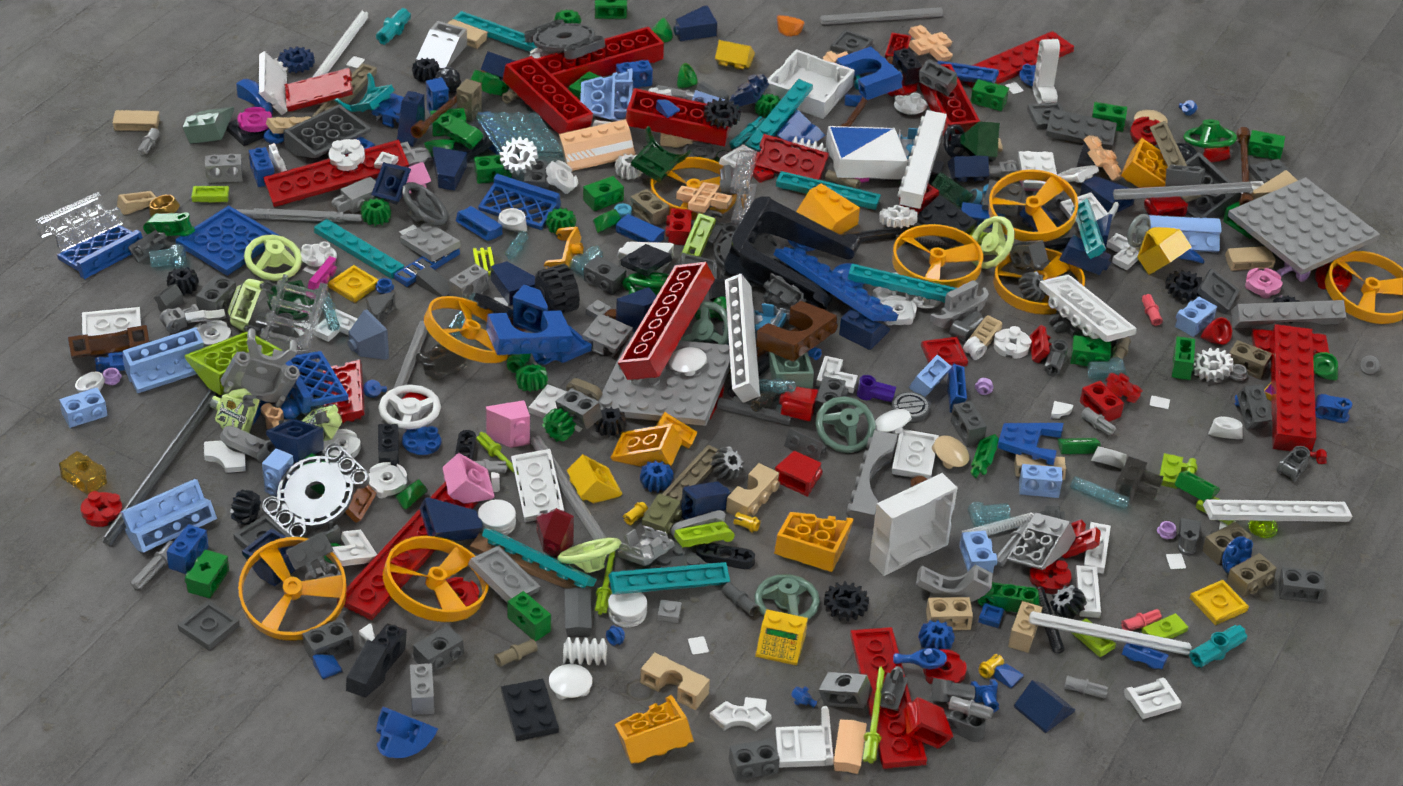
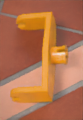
M578 227L559 228L556 235H561H558L557 238L567 241L563 258L548 260L544 263V267L548 266L550 268L566 264L571 268L577 254H583L584 252L583 244L580 243L581 235Z

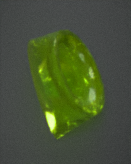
M1249 521L1248 527L1250 531L1258 537L1271 538L1278 533L1277 521Z

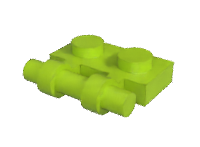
M1164 453L1158 485L1177 489L1174 484L1180 472L1189 471L1193 474L1197 472L1196 459L1190 458L1188 463H1182L1183 457Z

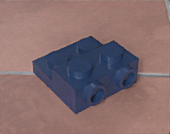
M764 73L760 75L753 74L748 77L746 83L737 87L736 92L731 95L729 102L734 101V105H739V107L757 102L769 86L768 79Z

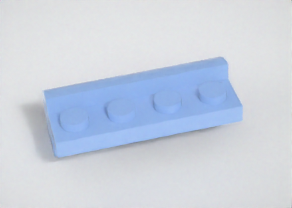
M1148 215L1151 220V228L1167 227L1180 229L1192 246L1190 249L1199 252L1220 251L1221 222L1219 218Z
M195 327L123 350V363L129 381L133 383L137 394L197 374L185 360L184 356L203 348L204 342L197 328Z
M193 479L121 511L127 528L125 529L127 536L140 552H146L178 537L188 524L200 527L217 519L212 503L204 498L197 479Z

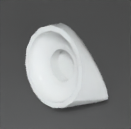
M510 208L503 210L499 214L498 223L502 225V228L519 232L527 231L526 216L521 210Z
M90 372L80 377L75 387L78 393L98 388L100 391L105 378L100 372Z
M1217 417L1214 419L1208 435L1229 439H1243V425L1240 421L1231 417Z
M1098 446L1091 461L1125 470L1126 454Z

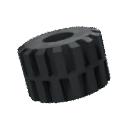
M561 264L537 271L535 274V288L541 291L547 303L548 311L561 310L562 314L578 310L580 305L579 289L575 276L568 265Z

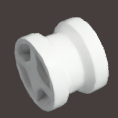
M974 336L964 344L963 350L966 353H970V357L973 360H977L984 355L987 346L980 343L979 339Z

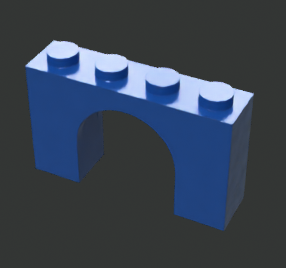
M872 47L836 59L837 64L855 70L854 76L863 73H873L858 79L859 93L866 100L902 88V73L895 69L886 58H883Z
M561 310L543 311L541 320L542 332L526 333L517 330L512 326L507 313L488 314L486 331L497 355L571 351L573 334Z

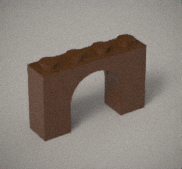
M799 301L790 307L789 324L803 329V331H788L767 323L757 330L756 346L790 361H795L836 332L838 328L837 315Z
M147 325L109 334L68 337L71 358L76 359L121 352L148 343L149 336Z

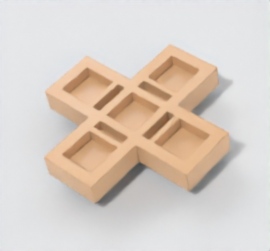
M922 25L910 28L908 33L915 40H911L908 46L919 56L930 53L938 61L951 60L953 54L948 51L947 47L951 46L952 41L946 34L940 32L931 35Z
M1088 135L1083 139L1090 148L1088 154L1096 166L1103 167L1112 181L1121 179V169L1117 165L1115 153L1111 150H1104L1101 146L1102 142L1097 136Z
M703 182L699 189L681 186L676 194V199L688 203V210H693L696 213H705L709 206H714L717 209H727L732 202L731 195L719 193L720 185Z

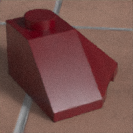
M555 508L549 513H542L537 516V534L543 552L558 558L560 553L572 547L574 542L573 515Z

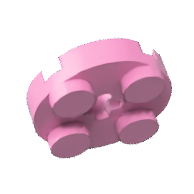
M1254 268L1248 272L1245 284L1246 289L1251 290L1264 299H1269L1272 295H1276L1281 291L1283 281H1281V276L1276 271L1264 268V271Z

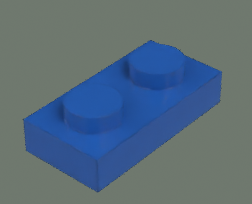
M1129 643L1125 644L1122 655L1127 656L1129 660L1144 662L1153 669H1163L1168 659V655Z

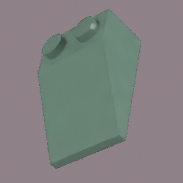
M234 107L204 110L188 116L183 125V130L189 143L222 140L235 110Z
M768 351L771 381L775 394H784L788 385L813 389L814 372L807 352L795 361H790Z

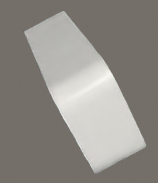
M1058 39L1041 40L1039 44L1033 82V93L1038 104L1054 103L1058 99L1054 87L1060 51Z

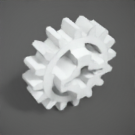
M521 137L517 141L512 138L511 143L506 142L507 147H501L503 152H500L501 163L506 170L509 169L510 173L514 170L517 174L521 170L526 173L527 168L532 170L531 164L536 165L535 159H538V151L534 143L529 142L528 138L524 139V141H522Z
M894 205L892 208L888 207V209L880 211L879 222L882 225L887 224V227H909V225L917 223V212H915V209L910 210V207Z
M1209 348L1208 352L1202 350V354L1197 353L1196 358H1194V375H1199L1200 380L1206 378L1207 382L1210 379L1216 382L1217 378L1224 380V375L1230 376V372H1233V359L1231 354H1226V350L1219 352V348L1215 351Z

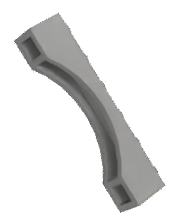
M1344 300L1237 304L1231 310L1233 328H1251L1280 322H1311L1329 325L1340 324L1346 318Z
M874 430L873 437L868 438L867 449L869 450L864 451L863 462L865 463H861L859 469L861 477L857 476L855 488L857 490L852 491L851 502L853 503L848 504L846 515L850 516L849 518H854L852 525L873 528L878 500L872 492L870 481L879 469L892 462L896 449V434Z

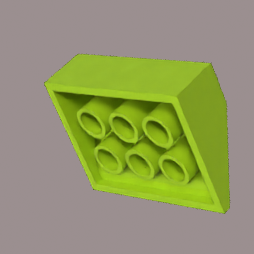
M248 331L184 355L185 360L207 387L219 395L226 394L224 392L225 387L221 384V378L237 352H249L247 345ZM255 335L256 343L262 345V354L272 357L274 349L282 351V349Z

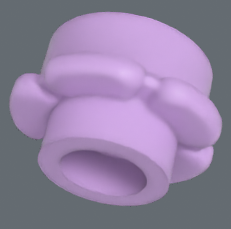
M108 368L103 372L104 383L108 385L117 384L122 377L116 368Z
M980 378L975 384V389H977L979 394L987 395L992 393L993 383L988 378Z
M1170 521L1162 522L1160 527L1157 528V533L1163 539L1168 540L1176 537V526Z

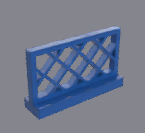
M496 174L494 184L479 204L478 210L499 216L502 212L501 209L506 207L513 208V205L522 203L523 207L518 209L526 212L527 226L542 230L546 225L548 212L560 208V194ZM495 191H499V192H502V193H503V194L494 196V192H495ZM514 196L519 199L510 201L509 197ZM506 198V203L498 205L497 200ZM530 201L535 204L526 206L524 202ZM490 202L495 203V206L487 207L485 205ZM546 206L549 209L542 211L540 207ZM538 209V213L529 214V210ZM538 217L542 218V221L540 223L534 222L532 220Z
M115 224L57 254V257L60 261L79 271L80 277L86 279L131 255L132 253L128 247L142 239V234L138 230L132 232L119 224Z
M322 351L296 355L286 362L287 366H296L299 369V373L308 374L307 377L300 375L290 391L302 413L311 412L312 406L348 400L347 392ZM318 358L320 360L319 362L312 361V359ZM294 362H299V363H302V364L299 366V365H296V364H293V363H294ZM308 365V366H311V367H314V368H313V370H312V369L306 368L305 366ZM318 369H321V370H324V371H327V372L324 374V373L318 372ZM315 376V377H318V378H321V379L318 381V380L312 379V377ZM327 380L333 382V384H327L324 381ZM308 383L314 385L315 387H308L306 386V384ZM321 387L327 389V391L324 392L318 389ZM331 392L339 393V395H333ZM313 395H317V396H320V397H322V398L313 399L312 396H313Z

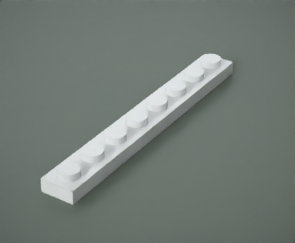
M1205 500L1203 504L1210 520L1349 522L1353 517L1345 502Z

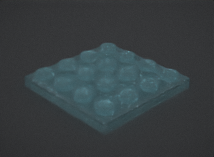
M488 111L477 113L476 119L499 153L503 152L502 146L507 147V141L511 143L512 138L517 141L521 137L522 141L528 138L529 142L534 143L538 151V157L563 158L560 144L538 114H522L519 112L492 113Z

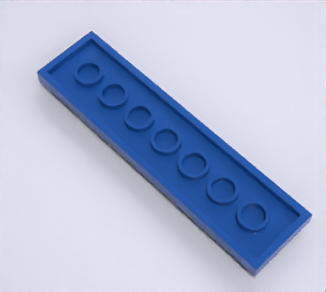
M788 247L775 249L773 254L775 257L870 320L897 321L899 314L894 312L892 307L880 303V299L868 295L866 290L856 287L854 282L842 278V274L830 270V266L818 262L816 257L807 255L804 249L798 247L796 249Z

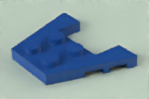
M1004 423L998 441V448L1018 455L1022 453L1032 455L1033 460L1041 458L1047 460V464L1054 465L1057 450L1038 448L1037 446L1041 435L1061 438L1064 423Z

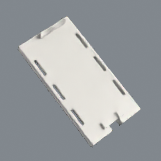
M264 51L259 55V94L283 115L287 112L284 84L287 83L286 70L288 68L283 67L282 62H278L276 59L273 60Z
M546 449L511 456L524 521H535L539 514L549 513L555 508L564 511L551 450Z

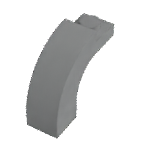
M974 565L962 576L947 577L921 566L917 572L916 585L929 591V598L969 597L970 602L984 596L991 589L993 573Z

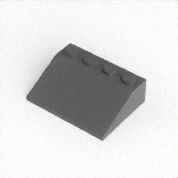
M339 104L284 130L285 147L294 155L317 158L329 152L334 141L356 139L371 132V128Z
M1200 152L1186 161V165L1189 167L1205 168L1203 184L1232 183ZM1242 193L1201 195V197L1187 202V212L1192 217L1216 218L1225 215L1226 208L1238 202Z

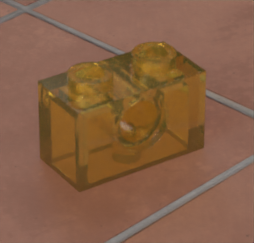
M78 451L59 463L61 478L86 495L97 491L107 484L105 468Z

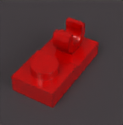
M1040 325L1029 336L1031 339L1032 361L1039 363L1050 353L1049 347L1052 345L1049 342L1051 337L1047 335L1046 327Z

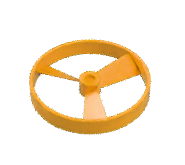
M687 157L684 161L678 163L667 175L686 184V187L699 189L703 182L720 185V176L702 181L689 179L686 182L673 171L684 168H699L720 175V169L724 166L707 158ZM651 178L650 192L669 205V215L671 214V208L688 209V203L683 202L681 207L661 198L654 188L657 181ZM737 194L731 195L732 202L727 209H717L713 206L709 207L710 210L722 214L726 213L735 204ZM692 210V220H696L698 213Z
M1021 170L1010 173L994 185L989 197L988 209L990 218L997 216L992 204L1025 205V212L1033 217L1038 232H1028L1014 228V239L1020 241L1043 240V242L1054 240L1067 233L1077 218L1078 197L1075 190L1066 180L1047 171ZM1023 180L1046 182L1035 196H1029L1026 199V204L995 197L1002 188L1014 182ZM1064 191L1073 202L1074 213L1066 223L1057 228L1041 206ZM1001 224L1004 234L1007 235L1006 227Z
M937 224L920 225L904 231L896 239L892 255L893 266L899 275L959 288L963 284L975 281L981 273L983 262L982 249L973 237L959 229ZM941 236L956 240L964 244V246L947 250L933 248L929 251L914 238ZM905 242L930 253L929 264L931 266L925 277L913 273L898 259L896 252ZM979 262L977 268L966 276L951 280H939L940 267L944 266L945 263Z
M1045 248L1048 260L1051 262L1042 271L1037 270L1039 275H1043V280L1056 278L1070 270L1079 283L1083 286L1085 285V276L1081 268L1060 261L1061 252ZM1009 252L1005 260L995 267L993 281L998 295L1009 305L1025 312L1056 314L1057 310L1049 306V295L1042 299L1043 303H1038L1020 298L1003 286L998 275L1022 277V275L1001 270L1005 265L1012 262Z
M1353 251L1333 260L1325 277V285L1332 300H1344L1346 313L1360 320L1375 324H1391L1403 319V310L1396 313L1375 312V296L1377 293L1403 295V268L1382 255L1366 251ZM1346 262H1365L1376 265L1390 272L1396 279L1379 281L1374 277H1368L1364 281ZM1340 265L1364 281L1361 288L1363 296L1358 306L1349 301L1336 287L1332 277V270L1336 266Z
M442 296L431 301L424 315V324L430 335L442 346L464 358L482 363H500L507 360L510 356L497 355L487 331L482 329L478 322L472 320V315H475L487 322L488 314H493V310L489 308L485 310L477 306L475 301L455 296ZM442 308L460 310L463 312L466 320L461 329H442L433 318L431 311ZM460 331L463 337L470 340L475 339L492 351L465 344L448 333Z
M417 536L401 541L390 551L383 570L384 585L389 595L398 605L418 617L436 622H455L472 616L482 606L489 584L474 571L481 584L482 596L478 601L466 607L447 583L446 579L469 566L470 559L475 557V555L458 543L434 536ZM412 549H435L449 554L439 567L430 568L428 575L390 564L391 560L398 554ZM391 572L426 577L425 584L428 588L435 591L442 609L423 605L407 596L396 585Z
M287 537L265 544L253 553L245 563L240 574L238 589L243 612L256 629L272 638L286 641L303 640L302 633L335 621L345 604L347 593L346 577L342 564L333 552L325 556L335 564L340 575L300 581L296 577H291L278 548L296 546L308 540V538ZM261 557L284 582V596L262 623L251 615L243 600V586L246 576ZM302 595L340 598L332 614L320 624L298 632L277 631L291 600H296Z

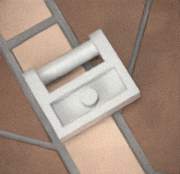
M1096 165L1076 167L1057 175L1067 182L1076 181L1079 183L1084 182L1085 179L1092 178V174L1099 172V169Z
M1165 678L1156 679V682L1136 688L1128 687L1124 689L1125 698L1131 701L1142 719L1180 709L1181 701Z

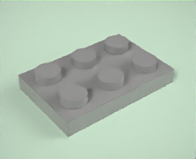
M429 223L422 224L420 227L400 236L402 244L432 262L461 247L458 239Z
M499 546L471 558L468 563L506 602L522 591L531 596L537 593L541 587Z

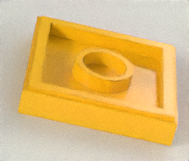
M353 265L330 280L328 288L356 303L376 289L378 279Z
M1220 580L1190 594V599L1214 625L1245 613L1249 608L1224 580Z

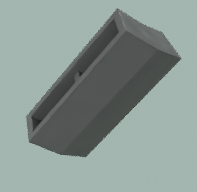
M564 589L567 637H589L592 629L590 589Z

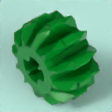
M573 9L560 10V12L556 13L554 19L563 20L564 24H581L580 15L578 12H574Z
M766 93V95H762L755 102V113L766 119L781 99H779V96H774V94L769 95Z
M377 198L365 201L363 206H361L363 222H367L368 225L374 224L375 226L387 223L389 218H391L389 202H385L384 199L378 200Z
M559 208L558 210L553 209L551 212H548L546 225L549 232H554L556 235L559 228L575 227L576 218L573 211H568L567 208Z
M526 365L516 371V384L522 391H538V389H544L548 384L546 368L541 365Z
M562 408L552 409L542 419L544 422L542 426L546 429L545 433H548L550 438L553 437L556 442L559 440L563 442L574 434L576 423L572 421L574 417H570L568 412H564Z

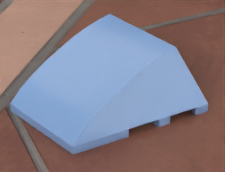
M632 68L627 69V72L613 73V76L606 78L598 77L581 82V102L594 113L593 116L614 121L626 119L627 107L633 93Z

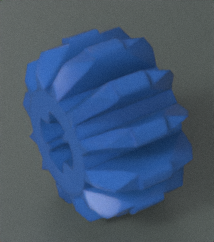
M656 460L654 463L647 462V465L642 466L640 483H642L644 489L648 488L649 492L653 490L657 493L659 490L665 491L672 484L673 470H671L670 465H665L664 461L657 463Z
M929 620L927 624H923L918 638L921 648L950 650L955 636L952 627L947 626V622L940 623L939 620L936 622Z

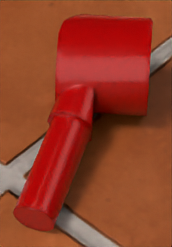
M1324 449L1310 452V457L1316 458L1318 464L1327 463V452Z

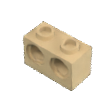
M928 598L926 608L927 622L929 620L933 622L939 620L940 623L947 622V626H951L952 630H971L973 613L970 598Z
M1022 601L1011 630L1008 647L1029 653L1038 625L1030 624L1029 616L1031 612L1041 613V606Z

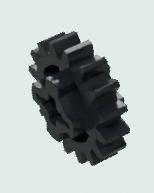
M721 98L718 101L712 99V102L708 101L704 107V118H706V122H711V126L717 125V128L723 126L724 129H726V126L732 128L733 124L737 125L738 121H740L741 109H738L739 105H734V101L729 102L727 98L725 101Z
M1175 270L1174 274L1169 273V276L1166 278L1165 289L1168 290V294L1173 293V298L1178 296L1179 300L1183 298L1187 301L1190 298L1195 300L1197 297H1201L1197 290L1202 283V277H1197V273L1191 274L1190 270L1187 272Z
M846 581L843 582V585L836 582L835 587L829 586V590L825 591L824 606H826V612L831 611V616L837 615L838 620H841L843 617L847 621L851 617L857 620L858 615L863 617L864 612L868 611L869 605L867 591H861V585L854 587V582L850 585H847Z

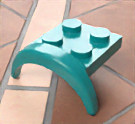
M367 73V92L359 103L348 105L338 98L335 101L349 112H364L368 109L372 111L379 107L381 101L389 99L391 97L390 94L395 89L392 85L375 87L372 74Z

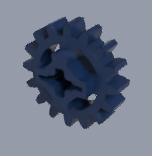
M296 46L295 49L289 47L288 50L284 49V53L280 52L278 62H282L283 67L288 68V73H297L298 71L303 73L304 70L309 71L310 67H314L315 57L314 53L310 52V49L305 50V47L299 48Z

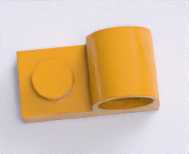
M664 412L656 426L673 423L682 439L681 445L689 449L693 444L697 431Z

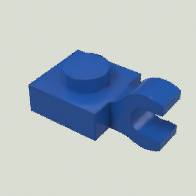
M123 352L108 353L109 357L95 358L96 372L102 373L108 368H116L118 371L125 370Z

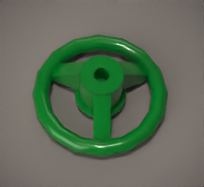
M1213 119L1204 120L1199 127L1186 131L1183 136L1186 143L1201 148L1227 147L1234 144L1238 138L1235 132L1224 128L1218 120ZM1194 134L1201 135L1200 141L1195 140L1190 136ZM1220 138L1228 139L1225 141L1217 142L1220 140Z
M653 272L649 276H645L640 273H633L628 276V282L640 287H649L657 296L670 274Z

